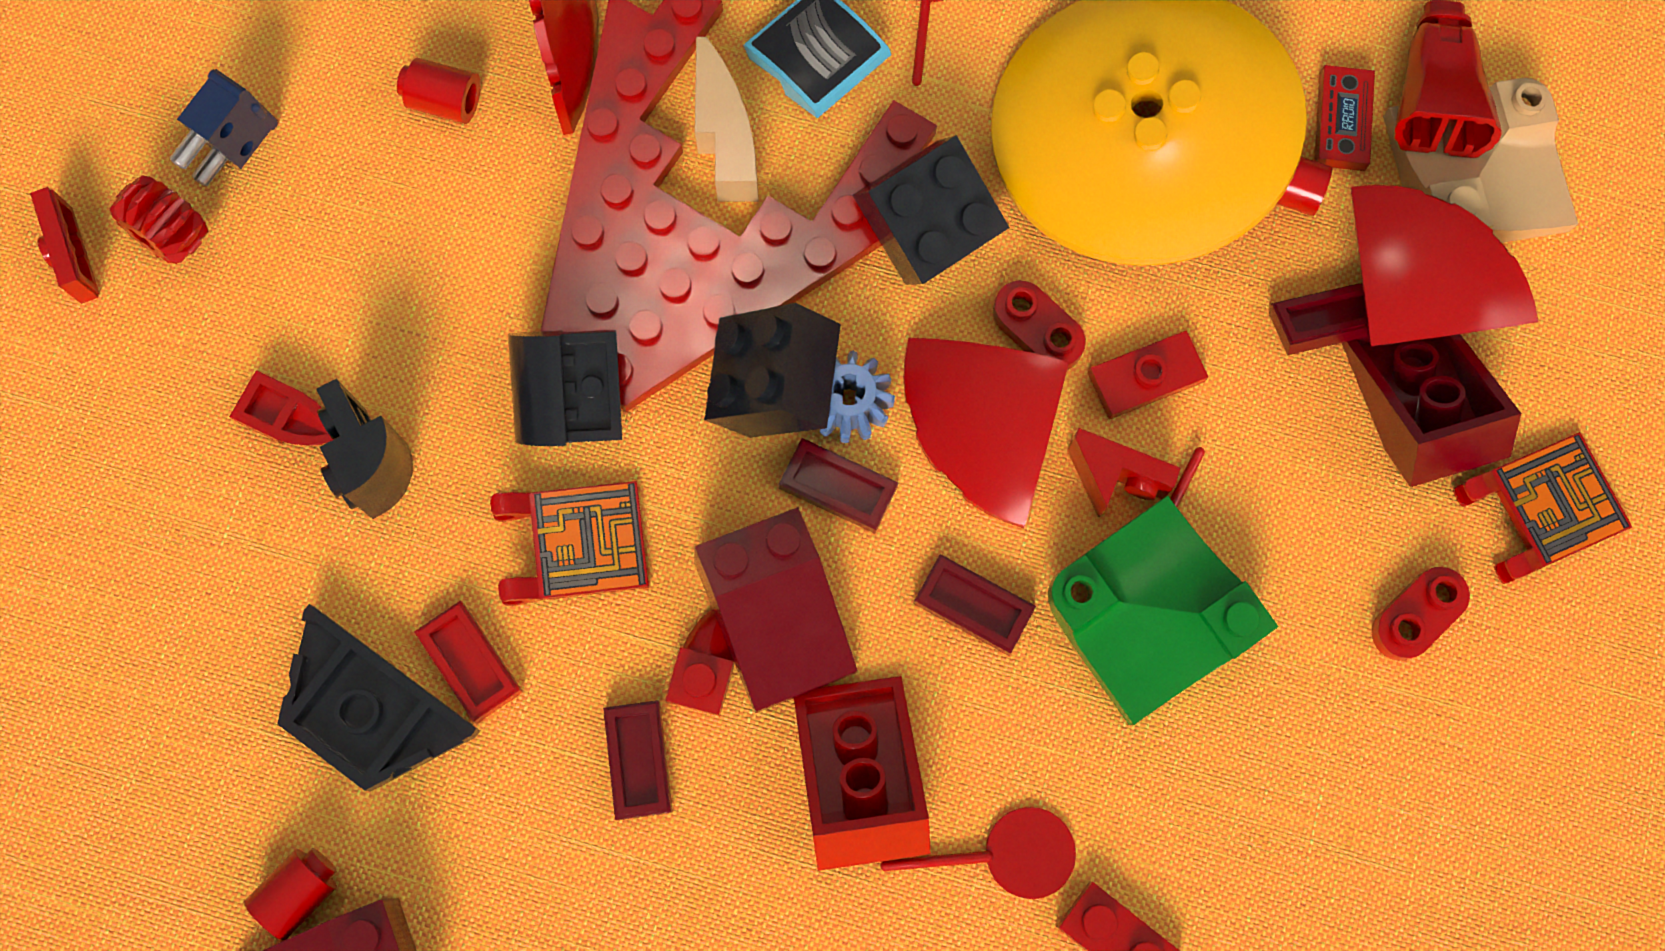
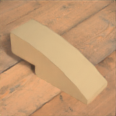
M696 37L695 138L698 154H715V187L718 202H759L755 147L749 118L738 87L723 59L707 37Z

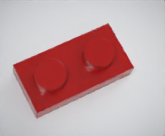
M1089 882L1056 926V928L1085 951H1180L1094 882Z

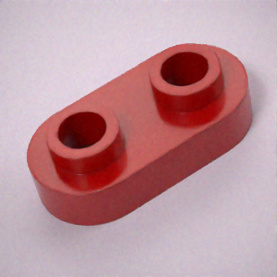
M1017 280L1004 285L1000 289L993 306V317L997 326L1023 351L1069 361L1067 370L1074 367L1080 360L1086 345L1085 334L1081 326L1037 285L1031 282ZM1024 299L1029 303L1030 309L1025 312L1018 311L1013 307L1012 301ZM1054 334H1061L1067 338L1068 345L1066 347H1057L1051 342L1050 337Z
M1434 567L1416 576L1378 614L1373 622L1372 639L1379 652L1387 658L1396 661L1409 660L1423 654L1467 609L1470 591L1464 578L1455 570L1447 567ZM1437 585H1442L1448 590L1450 597L1447 603L1442 602L1436 596L1435 590ZM1400 622H1406L1412 627L1413 637L1411 640L1404 639L1400 635L1398 629Z

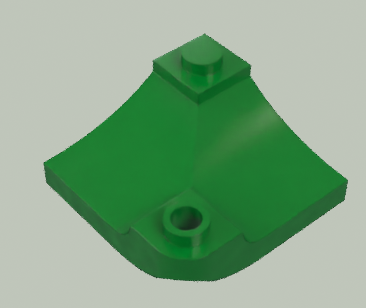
M1169 496L1158 501L1058 572L1051 580L1048 588V602L1055 619L1128 725H1135L1209 673L1240 656L1279 627L1246 581L1242 582L1216 556L1188 523ZM1074 583L1083 584L1087 588L1088 597L1084 603H1079L1072 598L1071 587Z

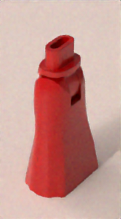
M1430 0L1424 5V14L1418 20L1416 25L1417 31L1410 43L1394 139L1403 151L1430 153L1436 152L1443 135L1444 153H1448L1449 156L1478 158L1485 152L1493 149L1502 135L1496 105L1483 67L1479 41L1472 28L1471 17L1465 14L1463 3L1447 0Z

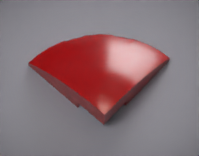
M529 0L532 14L536 17L533 20L541 58L545 64L550 86L553 87L551 94L563 135L572 134L586 106L597 59L598 11L596 0Z
M1394 185L1350 187L1370 346L1444 337L1538 322L1535 301L1520 264L1493 234V230L1474 214L1456 203H1448L1437 197L1425 194L1418 189Z
M908 338L904 359L905 403L910 406L911 415L917 429L916 439L926 458L936 472H943L962 491L963 498L967 502L998 520L1024 529L1048 446L1069 361L994 345L933 338Z

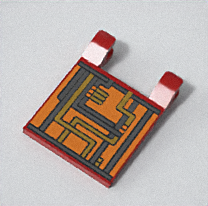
M1580 432L1496 469L1475 476L1453 489V493L1461 507H1466L1497 493L1527 548V551L1494 566V570L1502 584L1510 583L1633 527Z
M637 481L531 493L504 492L491 496V512L496 521H514L530 516L532 521L537 577H515L499 581L498 591L503 605L517 606L541 600L649 588Z

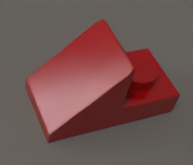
M1078 428L1067 450L1098 517L1107 508L1117 482L1125 484L1124 490L1140 499L1150 501L1155 500L1156 497L1163 499L1175 487L1181 470L1178 466L1081 428Z

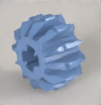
M854 350L849 352L847 364L841 365L838 357H836L827 428L820 429V433L823 436H828L838 427L840 428V441L844 444L849 442L851 430L857 429L860 437L863 440L871 438V426L869 423L879 427H884L887 424L888 416L883 409L894 406L895 396L885 391L891 385L890 375H875L878 367V361L875 358H870L863 366H859L858 354ZM851 389L855 391L854 405L843 404V390Z

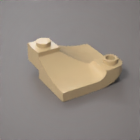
M1517 78L1495 82L1489 87L1496 105L1502 135L1493 149L1485 152L1478 158L1449 156L1448 153H1444L1443 135L1436 152L1403 151L1394 139L1398 106L1389 107L1383 115L1402 187L1418 189L1425 194L1437 197L1448 203H1456L1489 226L1501 243L1566 233L1578 225L1555 144V130L1559 122L1558 114L1550 91L1541 82L1532 78ZM1522 98L1527 99L1532 106L1525 104Z

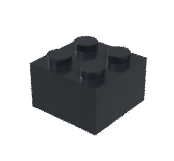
M957 135L937 140L852 195L905 285L926 283L1010 228Z
M797 303L720 317L715 337V350L710 383L707 390L708 397L704 420L750 438L827 428L841 324Z

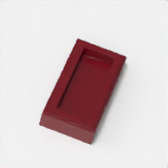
M1362 283L1271 304L1269 316L1287 356L1369 337Z
M801 438L778 485L780 490L876 534L899 483Z
M941 554L938 556L913 603L1008 656L1012 653L1036 608L1032 603Z
M660 701L604 707L615 820L673 813Z

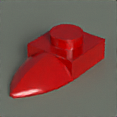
M257 370L229 416L236 423L282 445L286 442L292 445L314 446L323 445L333 440L318 416L317 410L322 407L315 400L303 392Z
M713 609L698 621L688 635L683 648L680 647L665 701L668 704L720 717L735 663Z

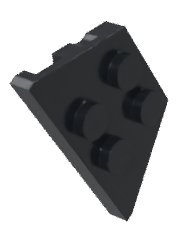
M308 604L304 609L302 621L306 623L298 654H293L289 671L290 689L287 695L283 697L277 724L364 791L371 792L476 738L481 730L315 606Z

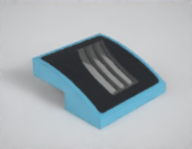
M796 0L743 44L748 58L779 80L785 95L816 118H819L891 56L890 49L884 41L841 0Z

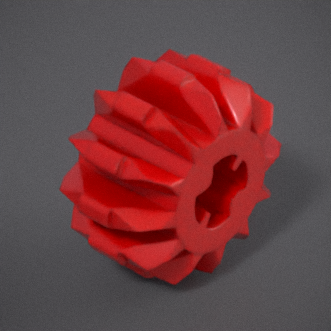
M141 175L132 183L126 185L116 196V201L109 208L118 226L123 228L143 248L148 249L157 258H162L167 263H181L187 256L192 255L200 247L202 239L209 232L202 215L196 212L190 203L183 200L177 192H173L163 182L156 181L150 176Z

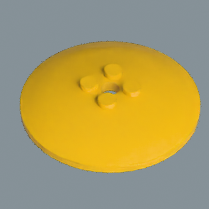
M1080 0L1056 13L1041 24L1024 41L1012 57L1003 73L995 95L991 117V138L999 175L1009 196L1026 218L1045 235L1077 253L1101 261L1140 266L1163 265L1203 256L1226 246L1256 226L1274 208L1292 181L1301 158L1306 134V100L1296 67L1284 46L1261 21L1228 0ZM1142 101H1152L1161 107V111L1157 115L1148 118L1136 115L1132 109L1137 103Z

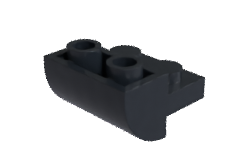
M562 330L508 333L516 443L529 446H567V443L622 440L617 330L563 332Z
M336 378L316 389L325 406L317 410L318 416L333 439L320 446L328 465L321 468V473L336 498L342 496L351 510L358 507L374 519L394 507L405 494L413 471L411 451L406 441L382 416L371 420L366 409Z

